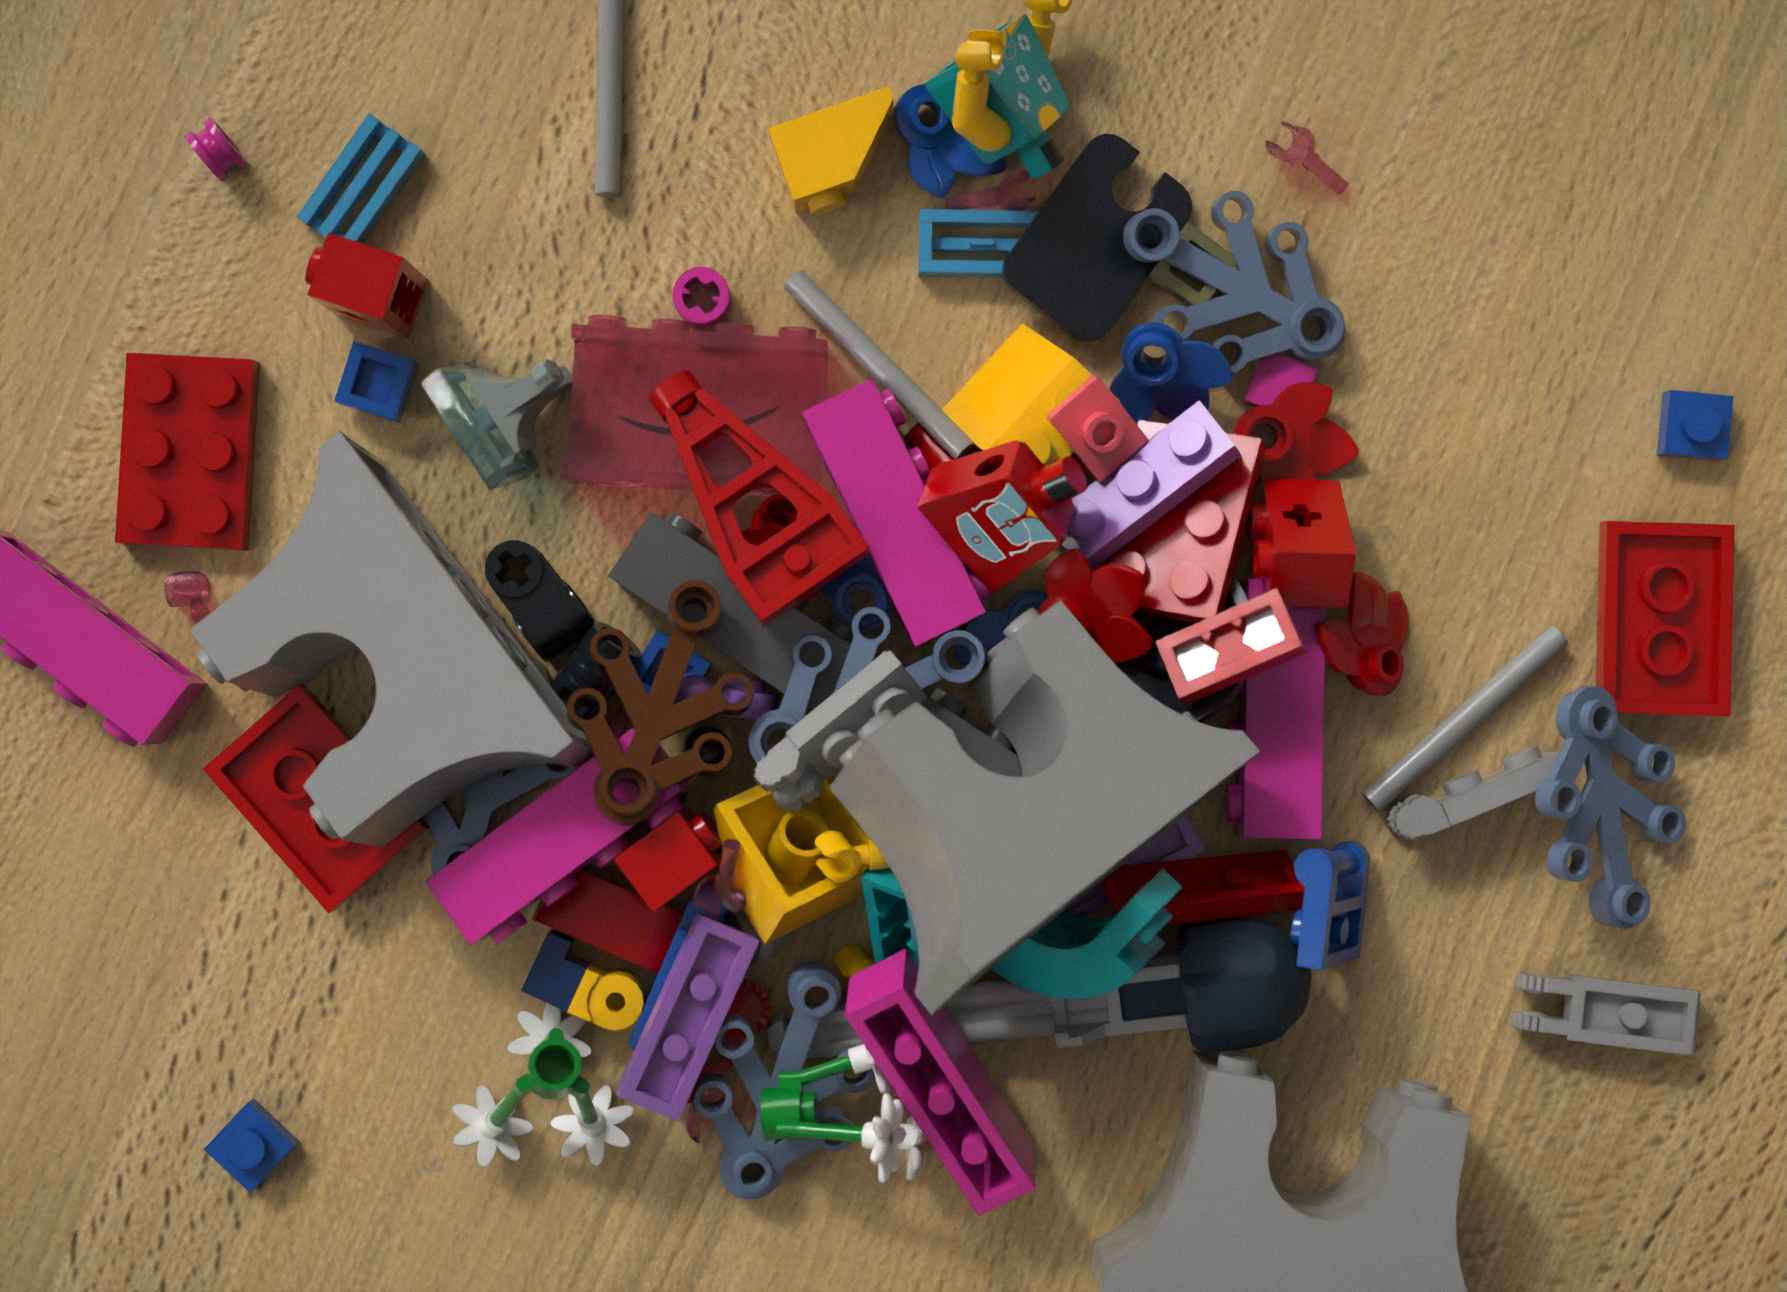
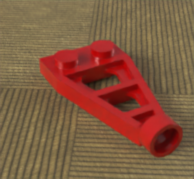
M682 370L669 376L651 392L649 402L662 420L669 426L724 572L762 627L870 555L869 545L834 497L706 392L690 370ZM727 436L750 458L752 466L723 486H718L713 482L700 458V450L719 437ZM759 485L769 486L794 505L797 510V519L760 545H752L743 538L734 515L735 502Z

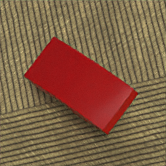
M582 870L573 874L580 885L549 907L541 898L532 920L655 973H659L684 915L666 906H661L655 912H652L640 895Z

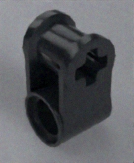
M508 540L496 545L488 554L485 562V576L489 585L512 614V619L523 636L544 662H549L587 634L591 626L596 622L569 584L559 577L544 555L534 546L519 540ZM509 555L520 560L530 558L532 564L525 570L530 580L525 585L513 580L504 582L502 576L509 570L504 560Z

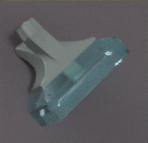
M546 359L535 365L533 370L523 378L503 377L490 371L485 366L478 367L470 361L438 368L420 383L490 491L521 481L540 467L532 451L536 447L534 439L536 419L549 402L573 385L574 379L565 366L559 367L554 361Z

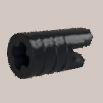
M594 622L550 685L562 700L569 691L574 693L581 688H593L599 691L604 696L606 703L611 698L615 689L606 671L598 669L590 659V643L598 631L605 628H613L612 626L602 622ZM628 638L630 644L629 657L634 666L641 656V652L635 643ZM606 640L599 644L597 651L601 657L612 660L621 655L622 648L617 642ZM584 700L576 715L581 719L591 720L599 714L600 710L595 702Z

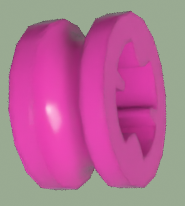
M209 117L204 121L205 129L203 132L196 134L191 131L185 135V138L204 164L223 182L229 177L227 174L229 167L232 165L242 167L247 163V160L225 131L212 117Z
M695 267L686 270L677 279L673 287V302L678 314L686 323L696 328H709L718 325L726 318L731 308V294L726 280L717 271L708 267ZM700 282L705 289H711L714 286L719 289L720 297H712L714 305H716L712 311L704 313L699 306L692 307L691 309L686 307L685 298H693L690 290H688L693 284Z

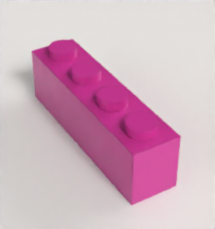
M869 379L803 411L802 420L853 525L870 547L869 558L912 647L915 648L986 613L981 601L990 597L987 587L967 565L963 566L956 552L917 508L930 469L917 446L907 451L897 427L906 422L891 390L887 389L879 393L873 379Z
M0 530V637L6 641L1 647L2 650L26 668L34 670L38 665L57 679L52 688L70 703L80 708H85L87 704L95 708L107 718L103 723V727L123 743L135 747L138 742L142 745L162 744L208 683L11 533Z
M1246 579L1239 582L1248 600L1266 593L1264 579ZM1286 606L1306 654L1246 679L1236 694L1237 721L1228 720L1226 729L1243 730L1259 749V752L1236 772V784L1226 785L1224 797L1226 823H1235V834L1245 838L1321 839L1325 655L1319 643L1315 626L1317 623L1325 620L1326 607Z
M633 728L617 739L625 756L635 732ZM660 743L651 765L670 758ZM594 756L425 882L470 945L485 940L488 937L497 945L528 923L522 912L542 898L547 907H549L580 885L573 874L593 860L601 869L632 846L626 836L637 827L647 822L653 830L676 812L682 810L684 806L678 797L692 788L687 780L660 791L657 808L646 820L634 825L615 824L607 820L599 812L594 802V782L601 771ZM628 782L621 783L614 789L616 799L625 804L635 802L640 795L638 788Z
M904 949L850 976L845 1017L979 1216L1036 1189L1035 1145L945 1007L942 1006L931 1015L914 994L919 967L907 949Z

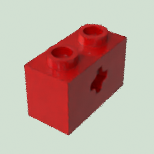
M329 232L323 248L316 247L312 252L305 274L306 284L310 285L307 295L335 315L406 339L410 337L429 281L404 257Z
M1263 478L1260 503L1251 504L1247 519L1248 541L1255 542L1253 552L1254 578L1264 579L1266 592L1278 588L1286 606L1347 608L1356 551L1340 481Z
M688 806L676 812L614 858V861L651 911L655 912L717 866L724 859V856L719 848L722 842L719 838L715 821L705 810L695 815Z

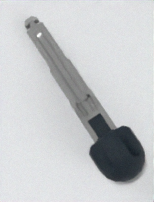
M1230 918L1185 924L1177 934L1178 952L1155 954L1127 983L1114 991L1100 996L1084 999L1055 998L1029 991L1007 979L973 982L947 1002L944 1007L969 1045L1055 1035L1058 1049L1083 1046L1108 1036L1188 1028L1192 1046L1202 1053L1255 1048L1282 1037L1305 1011L1310 997L1312 975L1309 968L1296 966L1298 948L1292 945L1291 938L1286 933L1260 920ZM847 1000L840 1001L832 1013L820 1018L806 1060L838 1057L843 1051L863 1044L845 1017ZM782 1011L768 1023L766 1028L769 1048L776 1054L779 1053L789 1025L787 1023L786 1011Z

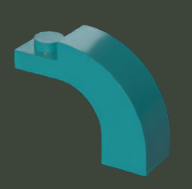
M1162 869L1116 915L1102 919H1088L1063 911L991 969L1022 988L1055 998L1084 999L1114 991L1134 977L1166 944L1157 935L1160 929L1173 917L1164 906L1182 886Z

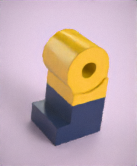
M551 929L546 935L521 991L605 1029L613 1031L622 1030L634 1024L641 1015L647 1000L646 986L641 977L632 970L624 968L607 970L570 953L576 938Z

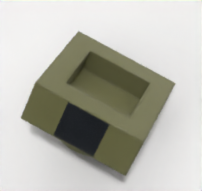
M1189 222L1179 233V238L1231 267L1236 265L1234 255ZM1162 259L1159 260L1148 276L1150 280L1187 307L1210 300L1217 290Z

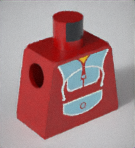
M1014 440L931 468L917 508L992 594L1063 543L1066 539L1074 510L1071 498L1086 491L1087 481L1081 466L1074 458L1066 456L1045 467L1026 443Z

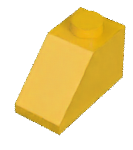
M890 86L768 128L771 143L796 213L809 209L812 216L832 212L847 203L845 196L856 192L894 114V97Z

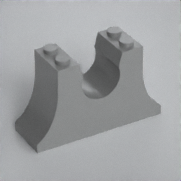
M342 432L337 433L319 447V467L312 497L297 528L284 547L253 580L190 629L203 648L197 653V657L206 671L221 684L227 681L236 684L245 692L253 690L271 697L279 696L294 689L299 684L312 681L327 663L343 654L362 651L366 655L373 668L376 680V699L371 716L363 729L352 740L338 748L332 749L303 785L315 802L309 808L313 819L332 839H336L339 836L342 840L352 841L353 843L358 842L384 847L449 796L480 779L501 771L537 764H555L578 769L594 757L583 731L577 730L568 721L566 704L391 472L378 457Z
M1059 601L1041 615L1034 608H1031L1016 618L1003 631L1006 638L985 655L984 662L988 667L973 685L974 691L990 723L999 729L1015 748L1022 767V777L999 775L977 764L962 749L953 730L919 703L915 702L896 716L889 709H886L867 722L857 733L860 740L839 758L844 768L829 787L883 855L904 893L914 922L919 951L918 980L914 994L931 1015L1205 801L1259 752V749L1243 730H1227L1196 722L1175 712L1147 694L1113 663L1062 601Z
M1237 1049L1210 1052L1209 1054L1192 1051L1178 1130L1164 1169L1156 1184L1136 1211L1120 1226L1094 1240L1090 1262L1099 1292H1468L1459 1260L1456 1217L1459 1185L1471 1117L1452 1104L1453 1096L1438 1092V1086L1434 1084L1400 1078L1398 1088L1379 1085L1361 1124L1363 1133L1362 1148L1351 1172L1342 1181L1329 1189L1315 1193H1296L1274 1184L1269 1172V1147L1273 1134L1277 1129L1274 1081L1258 1066L1257 1060L1248 1058V1051Z

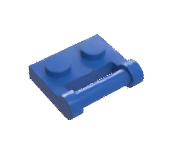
M1347 841L1335 845L1331 851L1324 848L1307 849L1296 858L1294 864L1295 875L1298 881L1305 886L1303 908L1298 909L1295 913L1291 928V943L1298 948L1296 966L1325 970L1360 957L1370 868V856L1362 844L1355 841Z

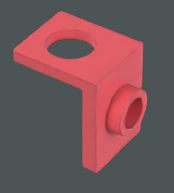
M1092 375L1047 415L1048 421L1074 452L1071 457L1079 463L1084 472L1100 483L1149 441L1102 379L1096 375Z

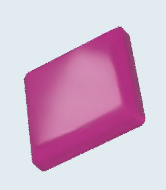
M1280 353L1262 357L1244 400L1255 406L1271 405L1286 387L1300 382H1313L1317 369Z

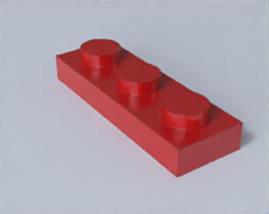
M1286 850L1124 865L1105 878L1103 883V889L1115 913L1118 914L1159 871L1164 869L1182 886L1164 906L1173 915L1165 925L1297 911L1303 908L1305 886L1298 881L1295 875L1294 863Z

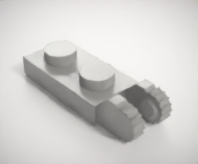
M885 650L786 732L787 736L770 749L766 757H761V761L757 762V767L754 768L755 775L753 776L756 779L755 782L766 792L771 791L773 793L772 796L775 798L774 801L784 811L789 810L791 813L793 810L799 811L801 807L805 808L807 802L811 803L821 794L824 778L827 780L843 767L839 758L860 740L857 733L867 722L886 709H889L896 716L913 703H921L928 696L890 650L888 652Z
M1537 745L1528 746L1502 757L1501 761L1504 769L1482 778L1478 769L1443 782L1442 786L1445 794L1433 799L1415 793L1405 796L1401 802L1396 800V803L1394 805L1390 804V809L1386 810L1387 817L1384 818L1387 819L1386 826L1391 828L1390 832H1396V836L1403 835V838L1407 839L1410 837L1411 840L1415 838L1421 839L1423 834L1429 836L1537 791L1539 785L1548 779L1560 752L1544 751L1540 753Z
M1518 972L1516 987L1536 994H1564L1565 1000L1563 1018L1545 1015L1542 1012L1523 1010L1521 1012H1513L1512 1027L1528 1031L1559 1034L1560 1037L1569 1041L1694 1056L1701 991L1567 974V978Z

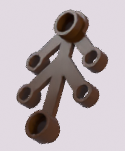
M699 580L686 581L677 586L672 592L668 605V619L674 628L649 695H647L630 660L629 640L622 631L615 628H605L598 631L591 640L590 659L598 669L606 671L635 731L626 756L605 720L607 703L599 691L593 688H581L575 691L567 702L568 721L574 728L583 731L601 768L593 788L595 805L607 820L615 824L634 825L646 820L657 808L660 791L700 773L707 776L719 775L727 769L730 763L732 747L728 739L719 733L709 732L701 735L695 741L693 749L651 765L661 740L721 713L729 716L740 715L750 707L754 696V688L750 679L741 673L731 672L720 677L714 687L674 704L698 637L710 633L716 627L720 617L722 606L720 596L706 582ZM688 604H698L704 609L706 616L699 622H690L683 617L681 610ZM606 640L615 641L621 646L622 653L616 659H605L597 651L599 644ZM735 684L744 690L746 698L741 703L731 704L724 700L721 690L727 685ZM582 700H591L598 705L600 712L595 718L584 720L576 715L574 711L575 705ZM715 744L722 749L724 758L718 764H707L701 759L699 750L704 745ZM624 782L634 784L639 790L640 795L638 799L629 804L621 803L614 795V789L617 785Z

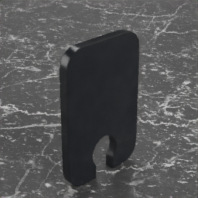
M1115 134L1096 136L1084 147L1009 251L1002 264V276L1007 287L1056 326L1080 342L1099 340L1111 330L1159 262H1141L1128 253L1123 240L1124 229L1128 221L1134 215L1152 208L1162 209L1173 216L1178 224L1180 233L1192 213V200L1189 192L1166 172L1161 174L1151 188V198L1143 210L1137 212L1127 211L1117 204L1112 194L1113 180L1119 172L1127 170L1132 165L1140 152ZM1144 225L1138 232V239L1143 247L1153 249L1156 246L1158 236L1152 227Z

